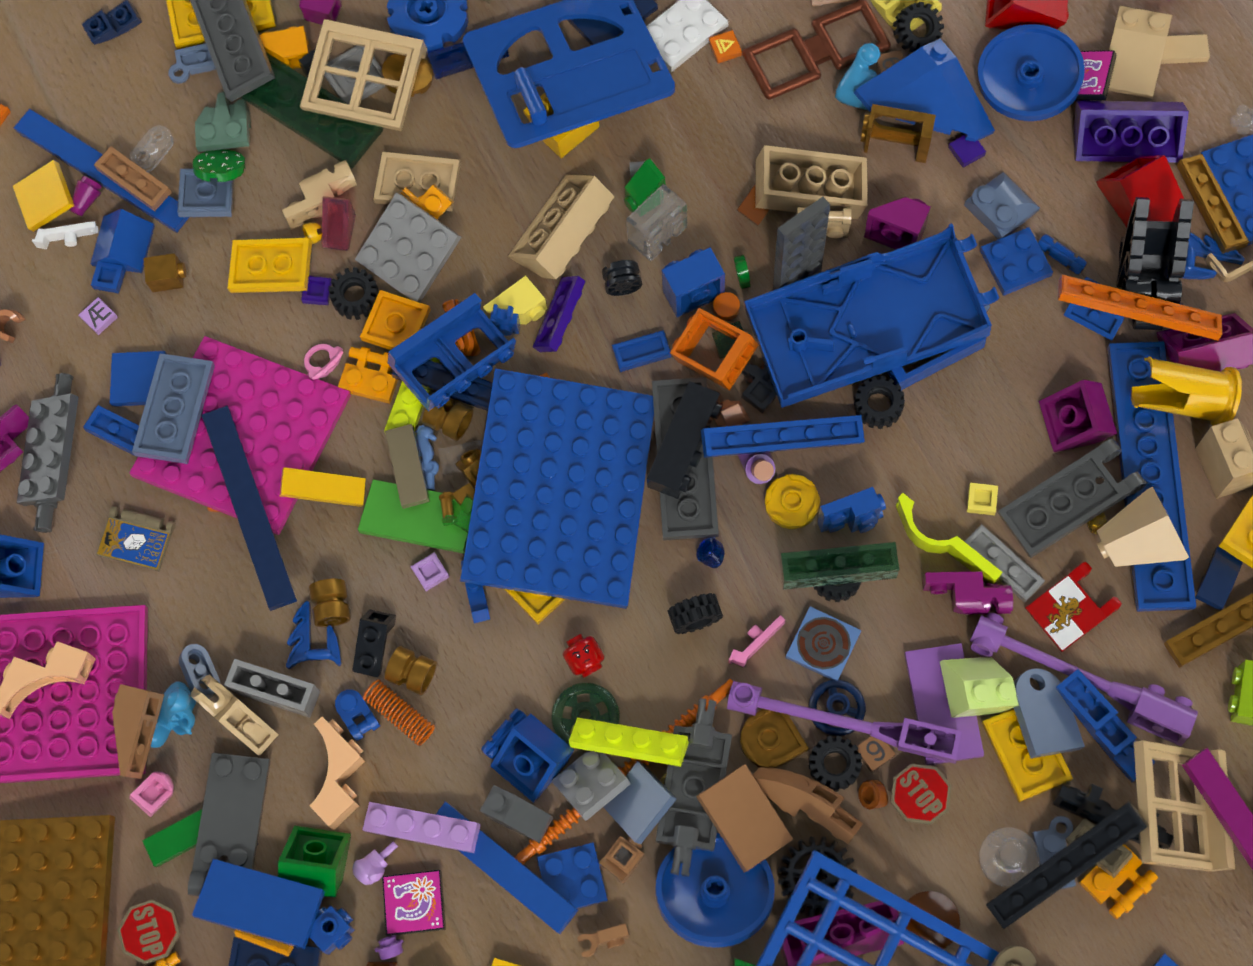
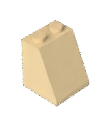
M1238 418L1211 426L1195 450L1216 499L1253 488V440L1249 431Z

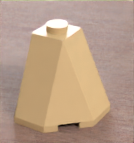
M1153 487L1144 491L1097 530L1101 542L1097 543L1104 559L1110 557L1115 567L1182 561L1189 558Z

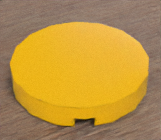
M788 474L775 479L766 491L764 504L766 513L772 522L782 528L797 529L808 525L816 517L820 497L812 481L802 475Z

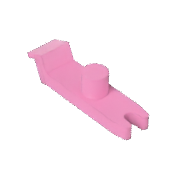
M780 615L764 632L757 625H754L747 633L754 641L743 652L733 649L729 658V664L735 663L745 667L746 662L785 624L786 620Z

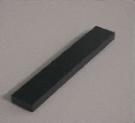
M1129 801L988 902L986 906L1001 927L1005 929L1149 825L1131 801Z

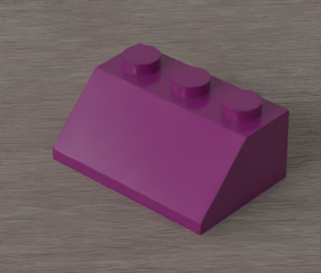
M1236 313L1222 316V336L1219 341L1174 329L1157 332L1158 341L1165 342L1166 359L1168 362L1219 372L1226 367L1244 369L1253 364V328Z

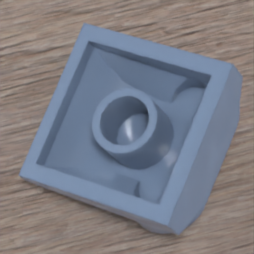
M1004 172L986 185L976 188L973 195L964 204L997 239L1010 235L1040 210V207Z

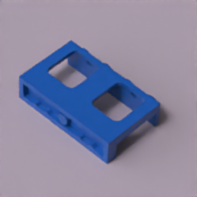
M476 293L388 352L387 363L427 411L434 407L440 408L449 401L451 395L457 391L458 393L464 392L471 385V381L477 377H485L492 371L494 365L499 362L505 363L514 355L516 340L512 338L508 341L480 309L482 300ZM479 328L497 350L473 366L458 349L455 342L473 329ZM436 357L455 379L432 395H429L413 376L412 372L429 359Z

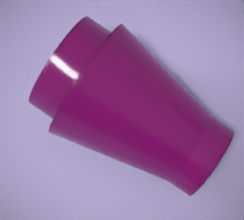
M85 176L80 181L77 180L72 197L74 207L69 210L82 217L85 211L101 194L99 191L102 186Z

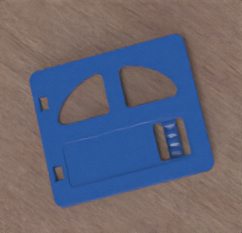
M563 0L470 31L463 36L465 50L505 141L511 148H520L667 98L675 92V82L633 0ZM628 6L632 14L624 16L621 9ZM568 19L600 20L618 27L623 31V34L595 45L572 51L559 27V23ZM533 30L540 31L553 58L526 68H518L509 74H499L498 66L500 60L509 47L525 34ZM656 62L661 71L652 73L649 65ZM541 86L554 112L553 115L547 116L546 109L536 87ZM520 92L530 112L532 121L527 124L521 122L511 99L512 95Z

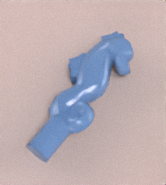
M419 425L415 432L417 433L416 441L419 455L422 457L421 464L427 490L435 491V475L439 470L438 462L431 461L434 456V450L429 439L436 441L437 437L433 434L434 431L430 427Z

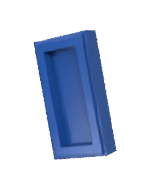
M664 330L612 345L620 372L671 358V351Z

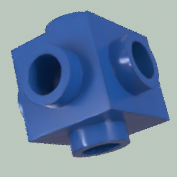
M332 906L328 909L323 907L318 911L309 937L323 953L330 955L336 948L340 950L351 941V934L355 931L350 925L353 919L342 907L339 910ZM334 925V929L330 932L331 926Z

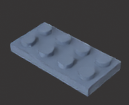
M160 353L132 449L134 456L188 464L215 367L213 361Z

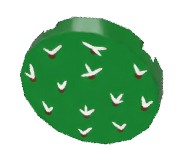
M234 150L206 151L193 159V173L197 178L208 182L210 178H217V182L234 180L244 173L245 158L241 153Z

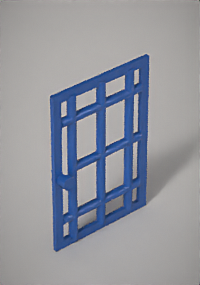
M814 850L756 966H772L788 933L807 943L796 966H810L818 950L848 966H888L900 940L947 966H972L966 962L971 951L988 960L987 966H992L999 952ZM820 868L839 878L834 889L815 879ZM852 885L899 911L900 913L895 923L845 896L849 886ZM809 890L829 900L813 932L794 922ZM839 906L889 933L875 965L824 939ZM910 919L916 920L959 944L960 946L955 956L907 930L906 927Z

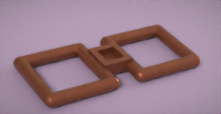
M859 0L814 19L812 27L817 35L803 41L798 30L793 28L745 48L742 51V55L765 98L768 100L774 99L820 79L821 72L817 65L831 60L837 70L851 66L857 52L841 58L824 26L861 11L878 41L875 45L879 47L880 53L889 50L891 43L866 0ZM792 40L808 73L772 88L755 55Z

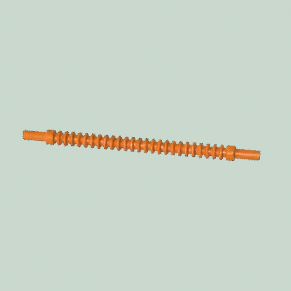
M732 679L726 681L711 695H704L701 698L706 699L705 711L708 710L709 700H714L718 704L730 694L733 683ZM694 704L693 710L687 709V715L681 714V720L675 719V725L692 727V724L696 722L698 705ZM668 725V731L662 730V732L673 734L674 725ZM630 758V762L624 761V767L618 766L617 768L626 776L637 761L647 766L649 762ZM574 808L572 810L566 809L567 814H560V820L558 821L553 820L554 824L552 826L549 825L540 843L530 839V844L514 857L524 864L536 853L542 854L547 849V844H553L552 840L554 838L558 840V835L560 833L565 834L566 828L572 829V823L578 824V818L581 817Z

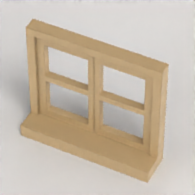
M324 19L302 97L301 109L402 131L421 58L425 59L427 53L424 41ZM334 40L365 47L358 72L327 66ZM375 49L406 56L400 81L368 75ZM325 72L356 79L349 105L318 98ZM366 81L398 88L391 114L360 107Z
M1144 740L1134 742L1138 812L1149 825L1140 832L1142 863L1207 872L1235 869L1233 841L1195 784L1196 804L1180 801L1177 764H1183L1200 751ZM1211 750V754L1227 776L1225 750ZM1152 759L1168 762L1171 800L1155 797ZM1156 809L1172 812L1175 850L1158 847ZM1181 813L1197 816L1200 854L1184 852Z

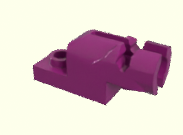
M982 571L925 572L922 579L923 591H930L931 594L939 595L947 593V590H951L953 612L987 615L991 605L995 609L996 614H1011V611H1013L1011 585L986 583V586H983Z

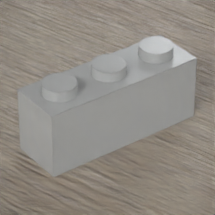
M234 659L224 684L232 693L311 718L320 694V690L312 683Z

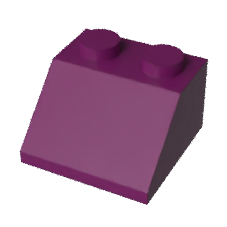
M904 197L870 209L864 238L895 250L921 240L926 229L931 206L926 205L922 200Z
M1083 379L1039 401L1053 452L1093 445L1117 434L1102 383Z

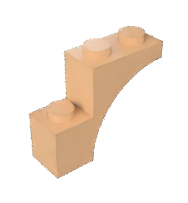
M58 641L54 648L49 650L46 656L45 667L14 657L3 673L4 680L0 686V716L10 719L17 706L29 694L48 684L76 682L85 685L96 658L86 651Z
M322 716L314 725L321 733L326 744L328 772L320 793L309 806L331 829L335 830L359 807L354 801L357 797L356 793L346 783L342 787L340 785L365 760L360 756L363 750L355 741L351 739L347 743L341 736L344 730L333 719L327 722Z

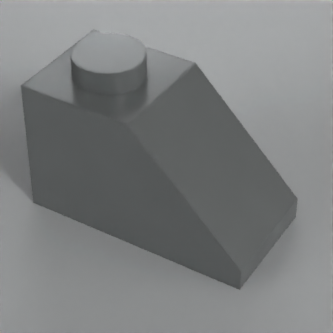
M493 785L480 809V812L492 821L538 843L541 842L553 819L548 813Z

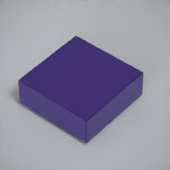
M966 135L949 144L950 151L963 168L984 157L986 154L985 149L978 140L975 142L965 140Z
M309 276L308 289L302 292V303L329 306V286L332 287V278Z

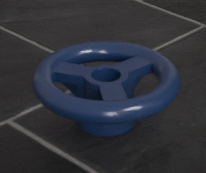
M826 681L813 691L809 699L808 708L817 710L820 696L825 691H828L827 712L842 716L848 715L855 717L854 719L864 720L866 713L864 697L857 687L847 681ZM837 688L851 693L856 700L857 708L850 707L848 697L843 693H838ZM834 703H840L843 709L840 711H836L833 709L832 705ZM812 720L819 730L828 735L843 736L854 731L842 727H831L825 723Z

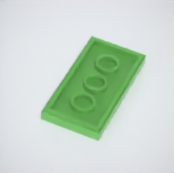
M373 479L358 531L361 534L464 554L473 500L465 497L461 506L455 500H452L454 519L446 521L443 520L442 507L439 500L442 492L427 490L430 502L403 509L400 503L397 484Z

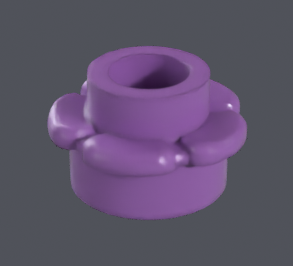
M395 935L388 936L379 940V946L375 948V952H379L381 960L392 958L403 953L401 945L403 940L396 939Z

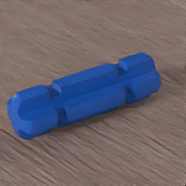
M1044 234L1038 241L1042 251L1050 252L1048 255L1065 267L1069 265L1071 271L1080 274L1086 267V260L1080 256L1075 257V253L1059 242H1053L1054 238Z
M515 709L509 715L510 719L505 720L491 736L492 740H488L482 746L481 750L487 757L494 759L512 728L527 717L521 710Z

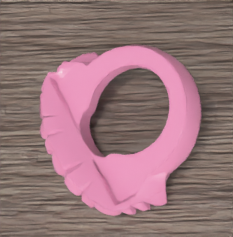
M319 344L312 347L304 358V366L308 372L309 379L315 380L329 375L338 366L343 349L339 346L332 347L327 344ZM326 350L329 352L330 361L324 367L310 365V358L316 351Z

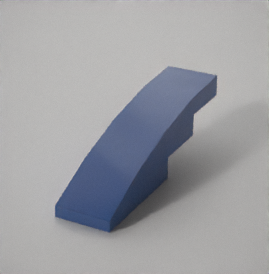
M1077 669L1056 686V689L1095 741L1132 783L1136 780L1134 742H1136L1135 739L1137 737L1117 716L1118 711Z

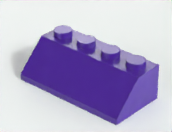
M1076 101L1074 119L1075 160L1131 162L1140 156L1165 155L1168 162L1178 163L1179 160L1183 159L1189 110L1183 102Z

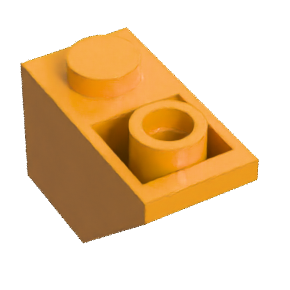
M292 26L285 30L267 31L259 35L268 59L286 70L301 68L299 59L311 52L304 26Z

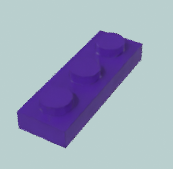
M579 276L561 278L533 344L534 349L539 352H557L558 347L562 343L566 327L572 319L576 303L582 295V289L586 282Z

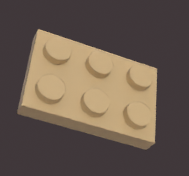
M382 152L374 201L377 204L389 205L396 192H403L402 190L405 187L418 198L435 184L454 202L461 165L460 160ZM454 203L447 209V211L453 210Z

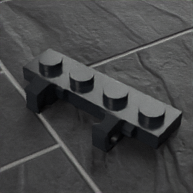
M747 363L741 373L747 378L745 382L749 386L742 393L741 397L763 414L777 395L766 366L762 364L759 368L757 365Z
M1094 784L1089 786L1086 793L1078 788L1062 785L1052 805L1083 819L1086 818L1096 825L1116 811L1108 802L1100 799L1103 788ZM1157 825L1158 847L1168 849L1172 844L1174 836L1167 833V830L1162 826ZM1140 833L1130 840L1141 845Z

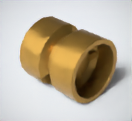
M450 398L440 408L434 407L430 411L425 409L422 423L436 431L442 429L443 435L459 441L472 421L473 410L461 403L454 405L453 399Z
M324 579L310 584L311 602L316 604L312 609L315 626L327 627L331 625L333 627L345 624L351 620L349 604L344 603V600L347 598V590L343 579Z
M398 646L388 662L384 678L398 686L405 683L408 690L423 695L433 679L437 662L423 655L416 658L414 651Z

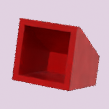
M987 0L985 27L1008 30L1020 25L1037 24L1059 29L1067 23L1069 17L1067 11L1068 0Z
M1165 155L1140 156L1096 181L1098 187L1126 228L1136 197L1150 199L1147 221L1172 222L1179 200L1184 199Z

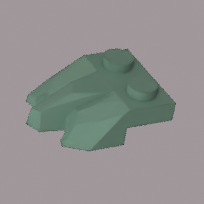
M221 92L217 95L215 107L205 106L195 122V138L198 152L250 146L249 128H251V120L246 100L240 99L236 103L230 104L225 92Z

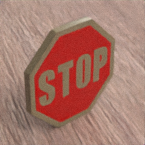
M912 763L893 777L890 803L906 822L931 825L949 811L951 784L937 767Z
M153 899L131 906L117 929L122 952L143 964L168 957L181 934L175 911Z

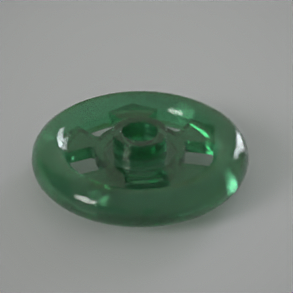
M578 683L568 687L558 696L552 708L551 719L553 729L556 735L568 745H570V730L575 725L577 717L580 718V714L583 711L591 713L590 720L619 724L620 720L619 707L614 696L604 687L594 683ZM589 694L590 702L578 703L577 695ZM601 702L605 703L608 710L603 715H600L596 704ZM565 706L573 708L571 719L563 718Z

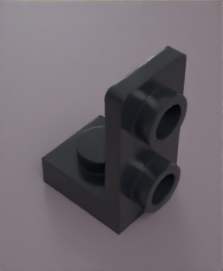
M371 609L363 615L359 622L353 672L373 677L381 675L386 638L389 631L395 626L396 615Z

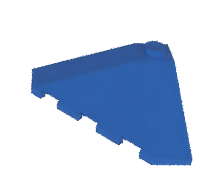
M941 39L922 46L854 91V94L869 112H871L872 104L933 114L936 115L933 131L950 135L952 130L966 134L965 140L979 141L995 131L957 57ZM895 118V120H899V121L906 122V123L913 124V125H915V123H916V122H913V121H907V120H901V119H896V118Z

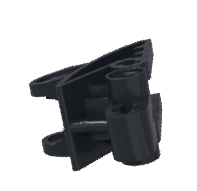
M1136 197L1125 237H1121L1116 287H1122V290L1180 304L1182 282L1179 278H1183L1185 273L1194 200L1180 199L1172 222L1147 221L1150 199ZM1132 319L1133 329H1163L1162 326Z

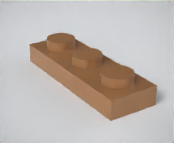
M112 146L94 164L99 172L153 211H156L172 193L169 187Z

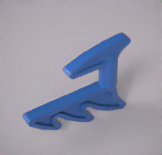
M1190 232L1183 279L1214 278L1217 274L1215 270L1194 266L1196 256L1206 258L1208 254L1212 253L1219 261L1239 265L1243 264L1245 258L1237 250L1222 254L1214 239L1205 235L1202 241Z
M305 601L293 618L294 624L298 625L290 635L287 644L292 646L296 641H300L289 654L286 663L287 669H291L296 664L308 660L329 659L334 661L337 666H341L340 647L331 625L327 626V648L311 649V604L309 601Z

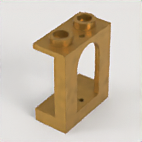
M872 104L871 114L865 113L860 142H865L864 153H868L870 138L918 146L915 162L926 163L936 115ZM890 117L923 123L922 131L917 132L884 126L877 123L875 118Z

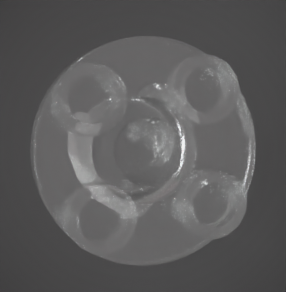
M1001 828L993 831L983 841L979 852L980 866L986 878L996 885L1009 888L1039 866V851L1035 842L1025 832L1016 828Z

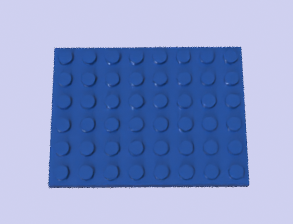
M495 368L460 582L626 609L629 601L654 419L653 396Z

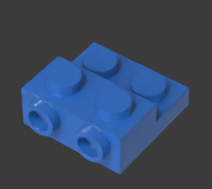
M871 487L820 506L817 523L821 533L827 530L830 533L839 531L845 527L846 523L851 533L858 530L860 533H864L873 529L878 519L884 517L883 510L886 509V505L882 495L876 494L874 488Z

